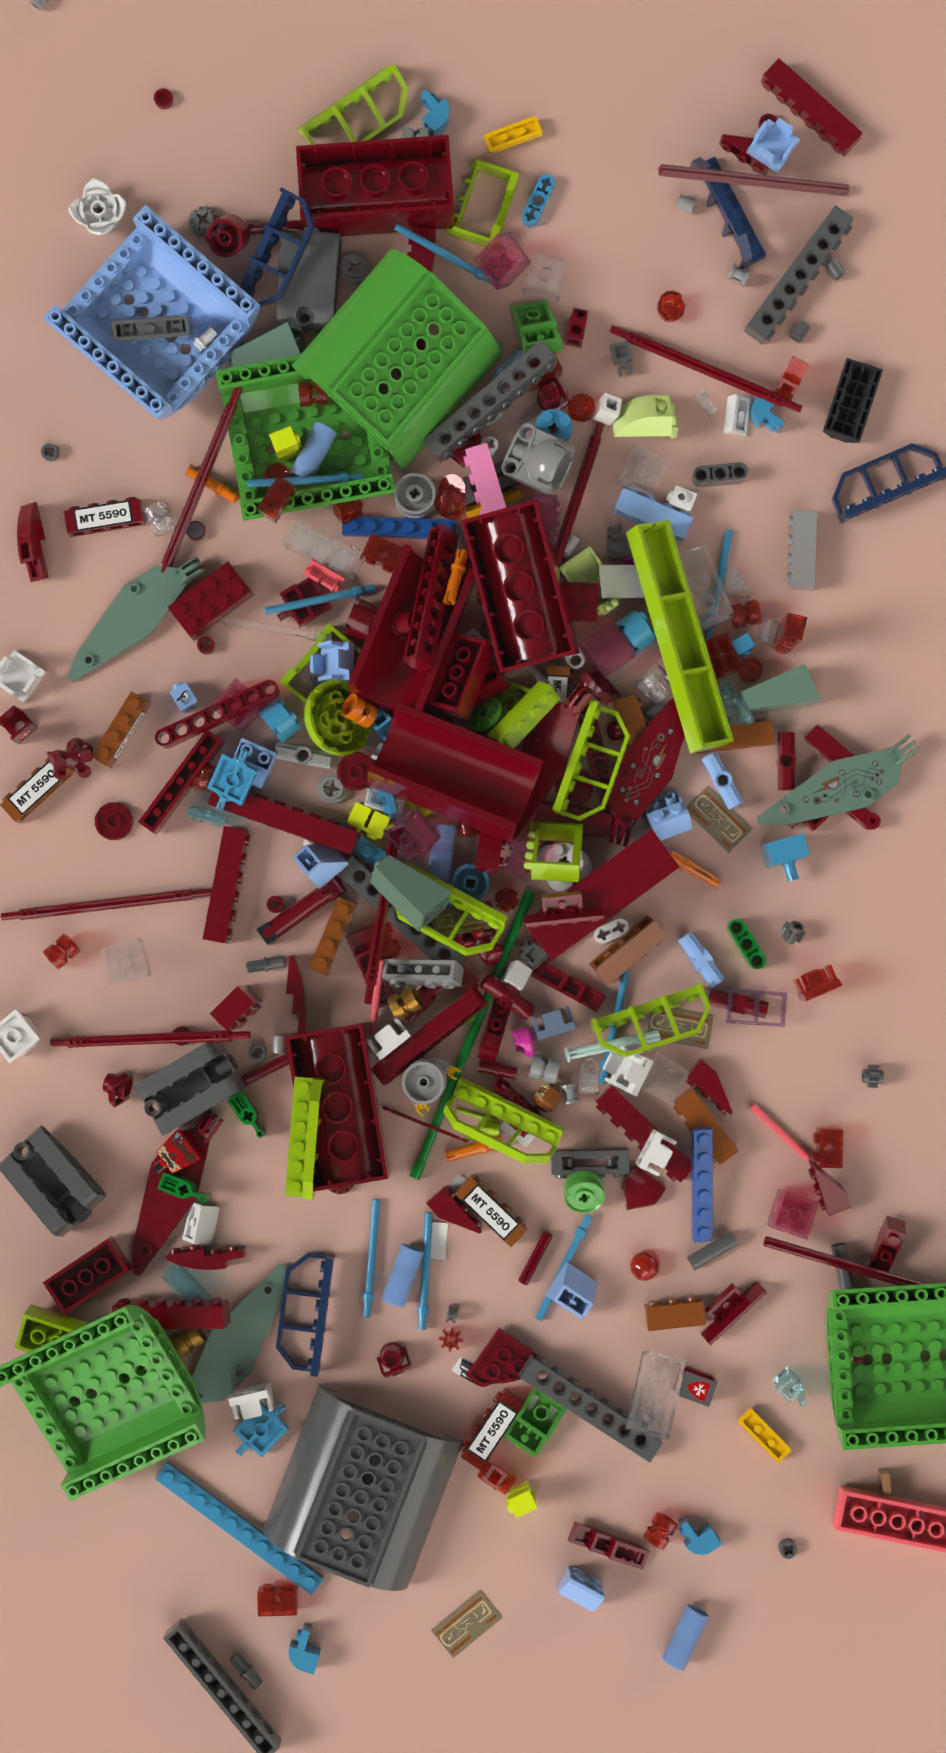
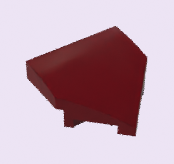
M637 1166L632 1167L623 1182V1186H621L626 1199V1210L655 1205L666 1190L665 1186Z

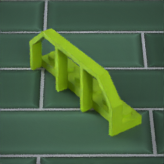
M395 64L388 65L296 130L300 136L306 138L309 145H315L310 135L316 132L315 128L318 125L325 126L331 122L332 119L330 117L335 114L351 142H356L355 136L341 114L347 110L346 106L351 102L355 105L363 99L361 96L363 95L381 125L359 140L368 141L403 116L408 86ZM392 74H394L402 88L398 114L385 122L369 94L378 89L377 84L380 82L385 84L393 78Z
M590 701L552 809L554 813L581 822L605 810L630 739V735L618 711L600 706L597 701ZM601 712L615 716L625 735L620 753L587 742L588 737L592 738L595 730L593 726L594 720H598ZM588 748L618 757L609 785L576 775L580 773L582 767L580 760L582 755H586ZM575 779L605 789L606 793L602 805L581 816L565 812L569 804L568 794L573 792L576 781L573 780Z
M406 861L405 865L450 890L452 894L449 902L454 904L457 909L465 910L449 938L428 926H424L420 931L465 956L492 950L506 927L508 916ZM395 908L398 919L412 926ZM469 913L474 918L487 922L492 928L499 929L491 943L466 948L453 941Z
M700 982L694 987L667 996L662 995L658 999L634 1007L629 1006L626 1010L599 1019L593 1018L590 1027L592 1032L596 1033L601 1047L619 1056L628 1058L699 1034L711 1006ZM700 996L705 1011L697 1028L680 1034L671 1009L680 1006L681 1002L687 1000L688 1003L694 1002ZM664 1008L674 1036L647 1045L638 1020L643 1019L645 1014L651 1012L652 1015L661 1013ZM632 1019L642 1047L629 1052L623 1051L605 1042L601 1033L607 1031L610 1026L616 1025V1027H619Z
M294 1078L285 1196L303 1197V1200H313L315 1198V1193H313L314 1164L318 1158V1154L315 1153L317 1128L321 1123V1118H318L322 1084L325 1079Z
M462 1077L458 1080L453 1096L446 1103L443 1110L453 1129L523 1164H547L555 1153L565 1130L564 1127ZM457 1098L487 1112L476 1128L460 1121L455 1114L452 1106ZM491 1115L518 1128L507 1144L481 1131ZM522 1130L553 1145L548 1153H524L512 1147Z

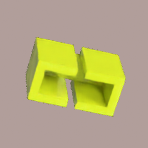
M291 426L269 434L280 463L300 454L299 448H302V444L297 431L293 432Z
M356 802L346 823L358 828L357 832L359 833L360 830L367 832V837L376 841L378 838L383 839L391 819L375 811L366 828L365 826L373 809Z
M528 1480L507 1490L508 1496L505 1497L506 1505L510 1514L514 1513L516 1518L538 1508L536 1496Z

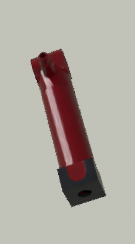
M335 875L321 889L317 887L256 930L265 943L271 945L286 932L329 902L338 898L347 889L338 876Z

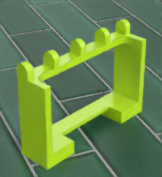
M476 159L475 163L469 162L468 165L470 169L474 170L472 178L463 179V183L469 185L465 197L461 195L457 197V201L463 204L460 213H454L455 220H457L452 230L446 229L445 234L495 251L519 182V173ZM478 172L509 181L496 223L493 225L489 238L459 228Z
M329 623L317 636L318 641L294 669L291 667L280 680L281 685L304 704H306L307 699L290 685L310 663V655L317 654L321 650L318 647V643L328 641L333 634L342 642L350 641ZM354 645V652L359 657L361 650ZM358 657L354 660V667L356 665Z
M531 821L529 823L531 830L528 832V838L535 839V841L527 842L526 847L533 849V851L525 853V858L528 860L524 862V868L532 870L531 880L579 882L583 824ZM539 840L574 842L572 863L537 861Z

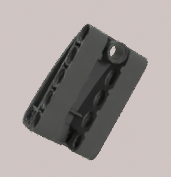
M305 227L303 230L283 228L282 233L301 242L308 227ZM318 228L314 229L283 300L277 301V327L288 322L304 332L311 330L321 331L336 314L339 265L342 251L340 233L322 232ZM281 237L279 271L287 275L299 246ZM278 276L277 294L284 281V278ZM303 318L310 319L308 323L301 322Z
M206 1042L134 1085L145 1104V1113L154 1119L162 1136L247 1086L237 1070L236 1060L231 1054L227 1053L222 1042ZM153 1102L158 1105V1111L153 1108Z
M42 1125L28 1136L24 1142L16 1144L13 1152L0 1162L1 1173L46 1228L55 1236L63 1237L77 1223L86 1220L92 1214L91 1210L107 1197L102 1188L83 1166ZM24 1147L28 1149L26 1156L22 1154Z

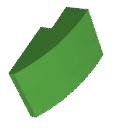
M546 300L510 306L513 325L523 354L540 339L552 353L562 352V338L557 330V321Z
M533 1387L516 1411L518 1415L503 1437L533 1458H536L567 1409Z

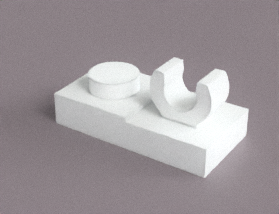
M369 787L364 806L385 814L383 802L377 803L378 789ZM398 798L394 799L397 809V818H400L405 800Z

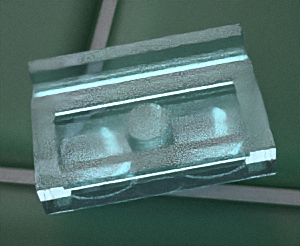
M191 806L186 812V816L192 818V820L198 822L205 821L216 827L226 825L229 820L228 815L196 806Z

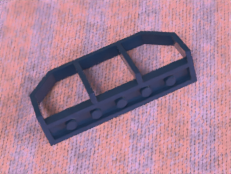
M715 156L706 161L699 157L693 160L690 167L722 170ZM704 181L710 191L706 203L707 208L715 204L717 205L725 220L722 236L725 237L732 233L740 249L742 260L739 268L744 269L766 258V253L730 184Z
M282 187L279 190L282 194L268 225L264 224L263 226L265 232L254 256H250L248 259L251 263L240 285L241 289L253 297L257 281H260L263 276V268L284 278L276 296L257 302L260 304V308L283 300L315 229L307 200ZM296 200L301 202L308 224L301 242L280 232L281 228L286 225L287 214L294 207ZM279 236L299 246L287 275L267 265L271 258L270 252L273 246L277 244Z
M911 443L842 473L831 500L843 524L847 520L875 508L878 509L886 503L905 495H911L914 491L940 480H945L946 467H943L936 452ZM911 450L932 458L936 468L931 470L932 473L928 475L922 473L914 477V481L909 482L897 455ZM891 458L901 483L897 485L898 488L893 490L887 488L881 491L878 496L866 468ZM860 471L871 496L864 498L861 504L856 505L852 503L846 506L843 511L837 497L844 479Z
M307 1252L286 1269L276 1349L292 1370L310 1372V1376L318 1377L321 1368L335 1255ZM309 1257L325 1259V1261H321L320 1272H323V1280H319L318 1292L288 1288L290 1272ZM287 1294L320 1298V1300H316L315 1311H318V1319H314L313 1327L284 1323ZM283 1329L316 1333L315 1339L311 1338L310 1350H313V1357L309 1358L308 1366L295 1364L282 1347Z

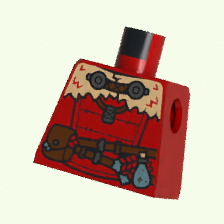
M177 1129L157 1150L156 1153L161 1160L155 1163L153 1168L159 1175L167 1169L172 1174H176L203 1158L183 1131Z

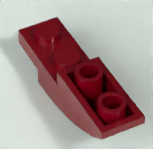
M37 502L21 506L17 523V546L20 564L27 565L30 582L49 578L41 541L46 539Z
M200 1244L189 1246V1249L181 1250V1247L170 1249V1252L165 1255V1259L187 1268L219 1270L226 1269L229 1266L228 1260L244 1258L246 1256L245 1247L240 1248V1245L228 1247L226 1251H221V1248L212 1249L207 1254L206 1246L201 1247Z

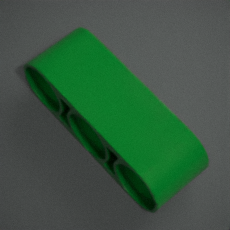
M740 919L728 922L727 932L746 964L751 969L763 968L766 964V957L746 924ZM735 922L741 926L739 933L732 931V924ZM744 939H748L751 943L748 950L742 947ZM755 955L761 959V963L758 966L752 964V958Z

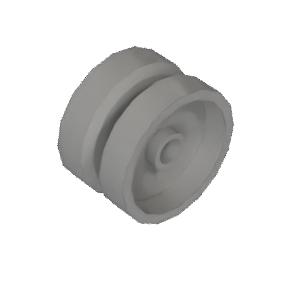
M409 473L396 483L394 500L398 512L405 518L415 519L426 518L433 512L436 505V491L432 481L427 476L420 473Z
M422 1058L414 1061L405 1070L402 1077V1088L405 1095L417 1104L434 1102L441 1096L447 1085V1074L444 1067L438 1061L431 1058ZM423 1078L426 1079V1080H427V1084H426V1082L423 1084V1083L421 1082V1080H422Z

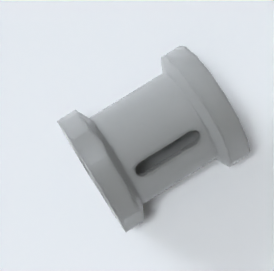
M734 263L727 280L731 279L744 287L751 272L737 267V264Z
M576 1082L559 1086L563 1092L564 1105L580 1102V1098L577 1097Z

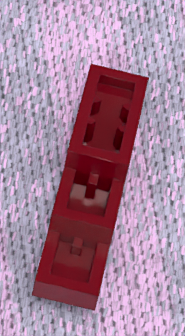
M818 724L804 738L807 743L819 751L820 755L829 762L854 756Z
M363 928L345 937L363 978L366 980L371 945ZM383 978L379 1008L388 1005L387 999L393 995L388 982Z
M290 955L286 994H293L292 1014L299 1015L297 1034L307 1033V1003L304 983L296 957Z
M544 961L530 974L536 980L595 1012H598L606 997L605 994Z
M574 1521L567 1539L570 1543L586 1547L589 1551L607 1556L610 1560L642 1570L650 1553L649 1550L632 1542Z

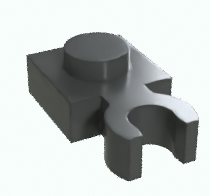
M624 341L611 344L609 346L613 365L619 364V377L623 375L622 369H627L629 375H632L633 369L628 363L632 361L629 342Z
M618 525L617 533H612L611 527H608L607 534L612 539L607 540L609 561L629 557L626 538H620L622 533L621 525Z
M522 936L524 945L519 946L515 943L514 946L518 951L523 952L520 956L535 970L548 956L534 942L530 945L529 940Z

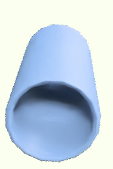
M319 422L314 424L300 454L296 458L297 460L290 470L291 476H316V472L319 470V466H321L320 464L325 459L324 457L337 435L333 429Z
M433 824L428 873L450 884L452 881L453 849H455L457 827L447 824Z
M401 1244L386 1288L381 1297L383 1301L397 1307H405L424 1251L408 1244Z
M687 1604L662 1657L668 1665L681 1671L685 1670L709 1618V1615L704 1610L692 1604Z

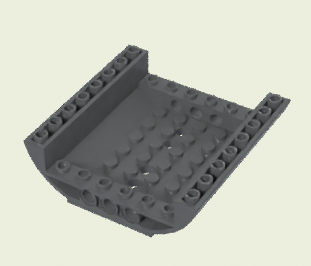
M319 1384L263 1528V1533L275 1546L295 1557L296 1560L368 1588L372 1587L388 1591L405 1590L408 1588L464 1441L448 1434L441 1438L337 1397L336 1390ZM376 1454L380 1456L381 1462L375 1465L370 1462L369 1458ZM364 1474H372L374 1480L371 1483H365L362 1479ZM356 1511L359 1514V1518L352 1521L349 1519L348 1513ZM349 1530L352 1533V1537L350 1539H343L341 1532Z

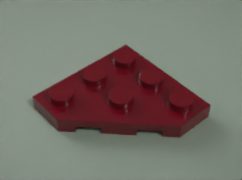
M498 1327L465 1376L480 1387L521 1380L519 1372L531 1354L535 1357L538 1354Z

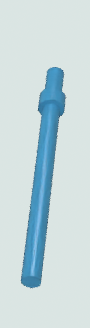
M396 224L395 231L472 273L476 279H482L495 286L498 279L486 273L483 268L473 266L401 224Z
M339 473V475L251 479L247 480V486L250 488L343 483L363 479V474Z
M725 530L710 614L705 624L707 626L706 642H712L714 628H717L718 619L716 618L731 545L732 530Z
M374 584L363 587L354 586L349 590L264 607L266 615L348 597H362V594L375 592L376 588Z
M625 971L622 974L614 1013L622 1011L631 971ZM616 1025L610 1027L607 1041L616 1039L618 1031ZM611 1051L605 1052L603 1060L601 1059L599 1083L606 1084L604 1080L608 1076V1072L603 1070V1066Z
M373 1199L365 1292L362 1295V1301H364L363 1317H370L371 1303L374 1301V1293L372 1291L380 1200Z
M425 1212L420 1305L417 1306V1314H419L418 1330H426V1317L429 1315L427 1300L433 1213Z
M586 1213L580 1227H577L574 1233L576 1235L554 1280L565 1263H571L582 1239H585L588 1233L587 1229L593 1216ZM545 1296L535 1318L539 1321L543 1320L552 1302L548 1296Z

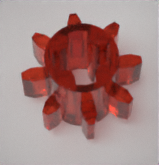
M505 887V890L500 889L495 895V901L498 902L496 907L506 912L509 909L516 908L519 902L518 897H516L518 892L508 887Z
M451 1326L449 1331L443 1329L444 1336H439V1340L444 1341L441 1348L446 1346L449 1348V1352L454 1347L459 1350L458 1342H463L462 1338H458L461 1331H454L453 1326ZM448 1336H455L454 1343L452 1341L447 1342Z

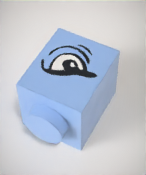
M186 682L175 684L172 687L173 690L169 691L183 714L200 705Z

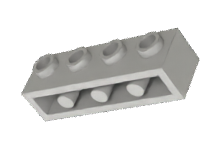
M794 510L791 516L788 517V527H791V535L788 534L787 546H790V553L787 554V565H790V569L786 574V584H789L790 590H812L815 587L817 511Z
M384 959L382 978L392 987L407 985L408 987L414 986L418 988L419 985H424L428 988L442 986L453 989L454 986L462 985L464 968L455 960Z

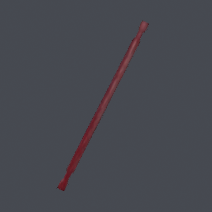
M386 1106L382 1108L432 1130L468 1143L467 1139H463L453 1133L396 1110L389 1109Z

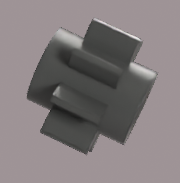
M786 921L780 933L783 934L782 938L786 943L794 944L797 941L800 944L806 932L803 931L804 926L800 922L792 921L789 923Z
M868 1065L867 1069L862 1070V1083H867L868 1088H878V1084H883L884 1071L879 1069V1065Z

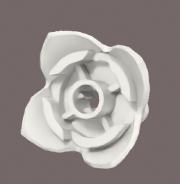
M92 178L84 187L83 197L72 201L68 210L73 219L85 226L90 233L104 235L117 226L118 221L124 215L126 201L121 195L112 194L109 187L103 181ZM99 208L103 210L101 213H97Z
M555 841L551 845L542 847L538 851L537 861L559 862V859L566 857L567 861L572 863L574 842ZM581 851L579 880L587 877L592 871L591 860L583 851ZM547 880L549 886L555 891L566 890L574 883Z

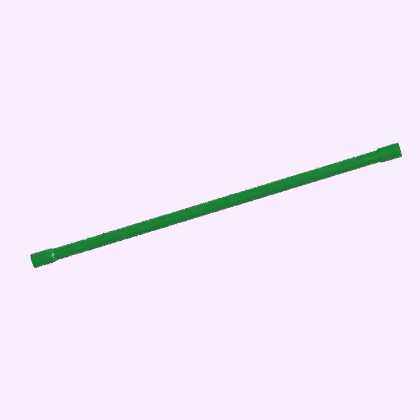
M527 890L523 893L518 911L503 945L504 953L492 972V975L499 980L523 924V915L527 914L535 897L534 893ZM486 991L483 996L488 1001V1004L477 1014L475 1021L471 1024L454 1066L460 1069L461 1073L458 1071L454 1072V1077L457 1080L449 1078L431 1123L435 1127L440 1128L445 1116L443 1113L444 1107L453 1096L493 998ZM429 1128L419 1155L409 1174L410 1177L420 1180L438 1134L437 1131Z

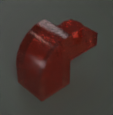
M792 356L774 392L786 396L788 400H792L810 364Z
M488 1458L477 1473V1476L494 1490H499L504 1495L507 1494L517 1480L515 1476L490 1458Z

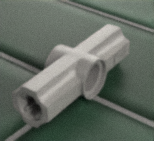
M280 742L276 743L274 750L277 753L276 759L329 770L332 766L333 755L325 751ZM302 751H306L309 754L308 758L304 761L299 760V754Z

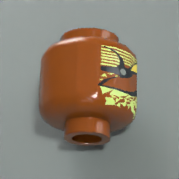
M552 1083L550 1085H541L534 1095V1105L544 1113L548 1111L553 1112L562 1100V1095L559 1092L560 1088Z

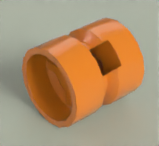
M351 694L345 700L341 713L342 716L355 721L358 725L368 728L375 721L378 708L358 695Z

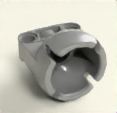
M526 423L516 433L504 458L502 471L510 479L516 480L544 494L555 495L557 489L563 486L573 464L572 457L575 455V448L571 443L538 429L532 424ZM533 430L532 436L525 438L526 432ZM516 465L515 472L509 473L510 466Z

